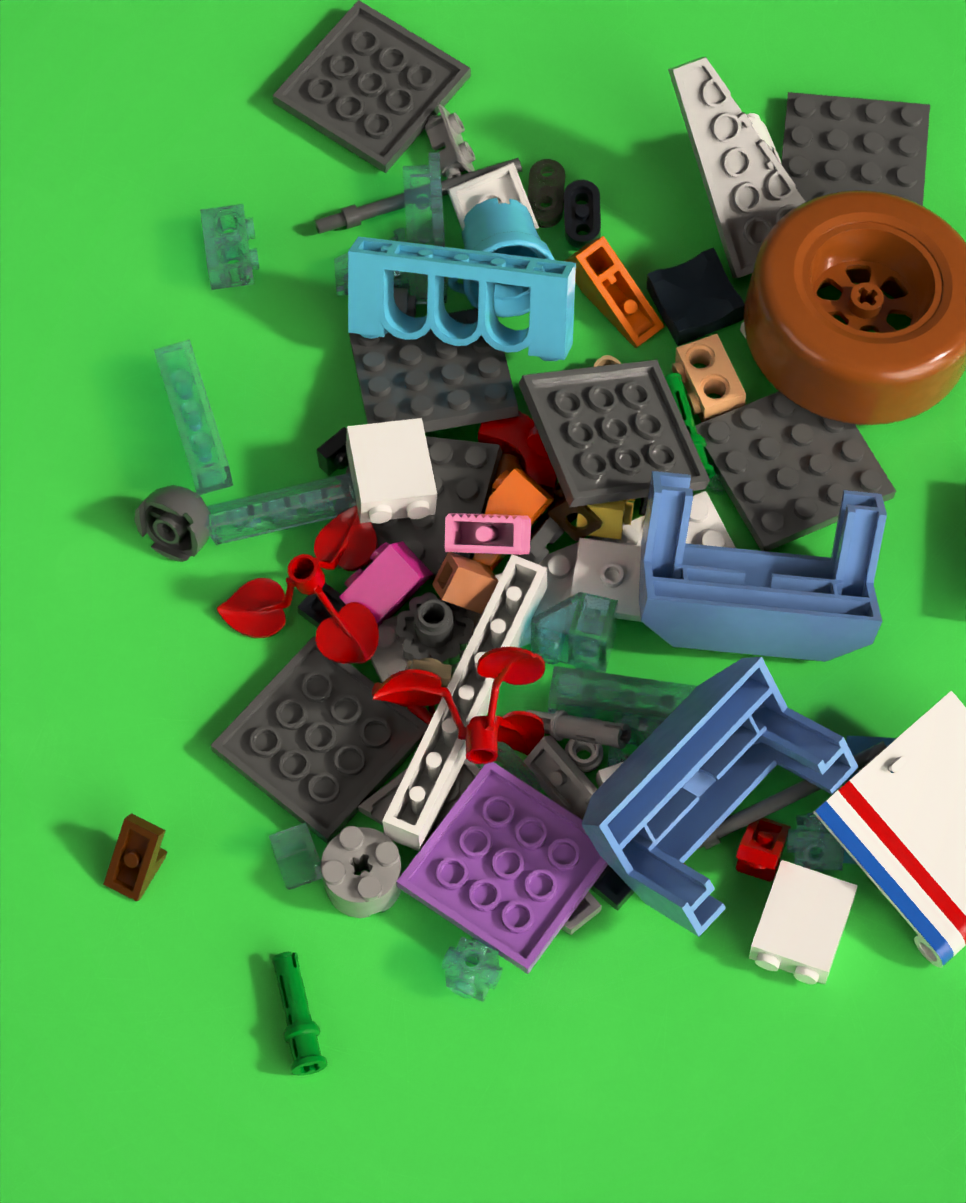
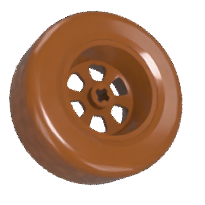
M863 190L841 191L813 198L800 204L784 215L773 226L763 241L756 257L744 304V329L753 359L767 380L789 400L816 415L830 420L857 425L889 424L915 417L929 410L950 393L966 369L965 240L949 223L931 210L911 200L888 193ZM833 285L841 291L842 295L839 300H827L818 297L817 291L823 287ZM882 291L886 292L894 299L887 298ZM889 314L906 315L911 319V323L906 328L896 330L887 323L886 318ZM833 315H839L846 324L835 319Z

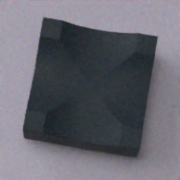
M714 248L705 250L691 260L675 267L658 269L647 274L646 289L677 346L744 320L745 303L730 283Z

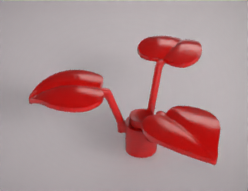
M357 505L347 509L326 524L317 535L314 543V554L316 557L300 554L290 561L288 565L289 577L286 578V583L288 584L286 595L276 581L270 578H257L245 583L227 601L217 607L219 614L237 632L252 638H266L276 634L285 626L286 615L283 609L291 605L294 587L305 595L316 593L332 616L322 621L316 631L315 641L321 654L328 660L336 663H365L372 658L378 646L379 628L373 613L366 606L358 602H350L337 612L322 590L325 584V575L321 568L334 570L339 565L346 571H354L367 565L371 561L370 556L377 549L378 545L377 535L372 523H360Z
M499 647L484 653L478 660L477 672L482 677L494 679L488 716L473 717L466 727L463 724L449 689L441 687V677L429 671L407 669L391 675L374 691L373 700L414 706H432L439 704L443 697L457 726L458 739L466 740V759L475 764L492 763L498 757V746L517 750L528 756L544 737V723L536 714L525 711H512L503 717L495 716L499 688L503 681L512 685L534 683L543 676L545 661L539 654L518 647Z

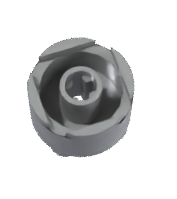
M348 826L335 836L325 848L321 860V872L326 893L337 910L351 917L366 918L380 911L384 912L394 905L401 893V889L397 887L396 881L402 875L399 850L387 835L372 828ZM362 870H368V871H369V872L363 871V872L360 874V876H358V875L355 874L357 871H358V872H361Z

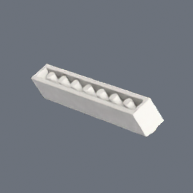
M511 554L447 686L465 727L473 717L486 716L489 709L494 679L482 677L478 674V660L484 653L495 648H519L547 589V568ZM443 697L382 820L385 835L392 841L420 851L426 843L466 759V740L458 739L457 726Z

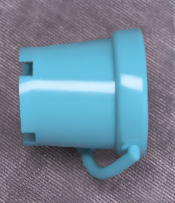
M497 198L488 199L475 205L466 214L464 219L465 228L462 231L464 249L555 260L547 244L541 241L527 207L517 200L509 199L510 204H499ZM448 277V286L455 292L465 294L471 305L478 309L479 281L462 279L463 284L457 282L459 278ZM495 283V315L505 318L521 316L530 312V287Z

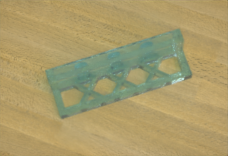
M429 152L428 165L403 166L406 241L409 243L445 247L439 152ZM408 272L410 296H416V304H427L428 275ZM444 277V303H447V277Z
M351 473L209 505L210 515H207L205 527L209 530V536L213 542L219 545L335 518L347 509L357 505Z

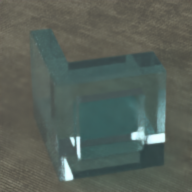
M306 822L269 835L272 852L288 890L323 878L321 861Z

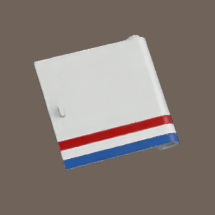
M950 691L813 811L816 817L917 933L914 942L922 955L933 965L940 968L966 946V707Z

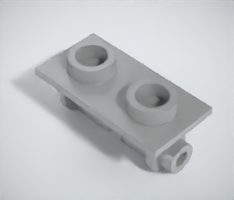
M441 104L438 105L441 115L430 116L425 125V130L435 151L446 146L443 150L435 153L442 176L450 179L460 176L461 172L465 170L469 173L475 171L472 162L476 158L468 142L462 138L461 133L465 131L461 119L455 112L450 114Z

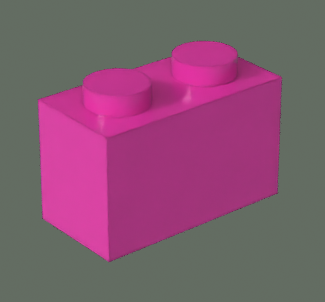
M403 541L390 545L385 542L378 547L370 556L373 562L364 571L359 569L353 573L345 582L348 588L339 596L345 604L358 602L366 606L373 613L378 627L383 623L382 621L391 618L433 575Z

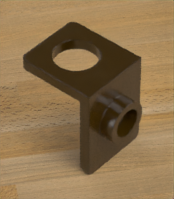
M558 483L553 490L555 500L551 503L547 514L574 541H579V538H584L601 528L602 520L587 505L569 508L560 484ZM579 513L586 518L588 524L585 527L573 526L568 521L567 515Z

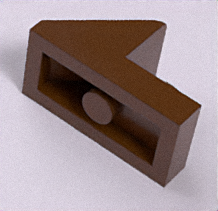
M132 813L128 815L123 821L103 885L138 902L166 858L167 851L160 848L166 830Z

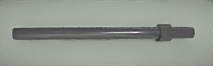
M515 158L363 206L356 207L355 204L341 208L340 213L315 220L316 229L321 234L344 226L347 229L361 225L363 220L449 194L447 189L513 162L517 172H522V166L519 158Z
M883 741L853 756L858 765L854 773L861 770L886 748ZM803 780L727 817L698 849L705 847L707 850L721 843L720 838L819 791L821 788Z

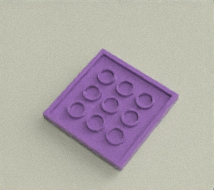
M492 762L483 766L396 882L399 889L529 974L608 864L599 855L582 827V819Z

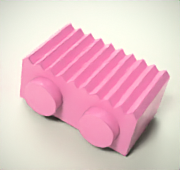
M449 513L445 517V552L529 554L531 519L527 515Z

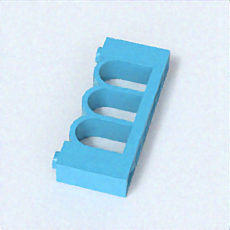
M358 236L348 251V333H356L364 338L373 339L384 337L388 331L395 337L410 340L426 335L431 329L436 337L444 343L453 346H467L477 341L482 335L486 343L496 350L509 353L519 352L528 347L529 356H537L544 361L565 360L573 345L576 263ZM394 271L428 275L426 316L414 318L406 315L398 308L394 299ZM444 277L479 281L477 322L463 324L449 316L444 305ZM495 283L530 287L528 328L513 330L499 322L494 310Z

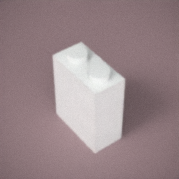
M422 418L347 426L346 451L360 523L372 522L380 524L392 519H421L428 515H435L437 490Z
M781 860L751 945L749 959L755 960L756 965L769 971L781 969L793 973L797 980L806 984L813 985L817 982L826 984L858 885Z

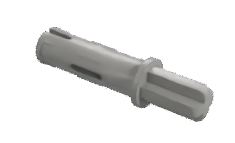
M536 710L526 711L539 716L544 723V734H550L556 741L566 738L624 749L626 747L625 743H629L631 738L630 726L625 723H613L599 719L568 715L564 710H557L555 713Z

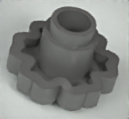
M428 592L421 597L412 598L409 602V610L398 614L395 628L396 639L403 644L404 657L411 661L413 659L433 658L439 660L442 664L453 665L460 661V651L466 649L474 633V622L467 617V609L443 601L441 598L438 599L435 594Z

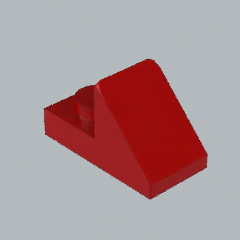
M764 817L749 824L737 851L736 858H738L736 870L762 880L772 881L775 877L791 826Z

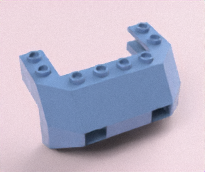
M652 471L641 539L640 617L641 622L672 647L826 662L873 644L882 623L873 584L887 518L882 494L843 490L831 558L686 543L693 501V490L689 489L691 475Z
M762 657L741 658L698 685L591 795L581 825L599 855L645 904L700 937L726 907L722 902L710 896L715 889L710 879L683 863L776 765L785 768L832 795L854 773L858 765L843 736L787 707Z

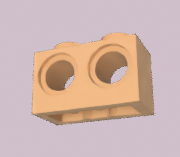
M718 334L676 348L672 372L682 375V382L688 393L686 396L693 415L698 414L702 423L745 405L746 392ZM701 363L706 365L707 367L696 368L693 365ZM715 393L720 395L721 397L713 399L708 397L707 395Z

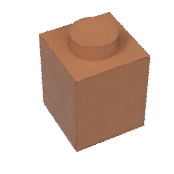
M448 552L432 585L441 600L482 614L495 590L498 579L488 565L453 552Z

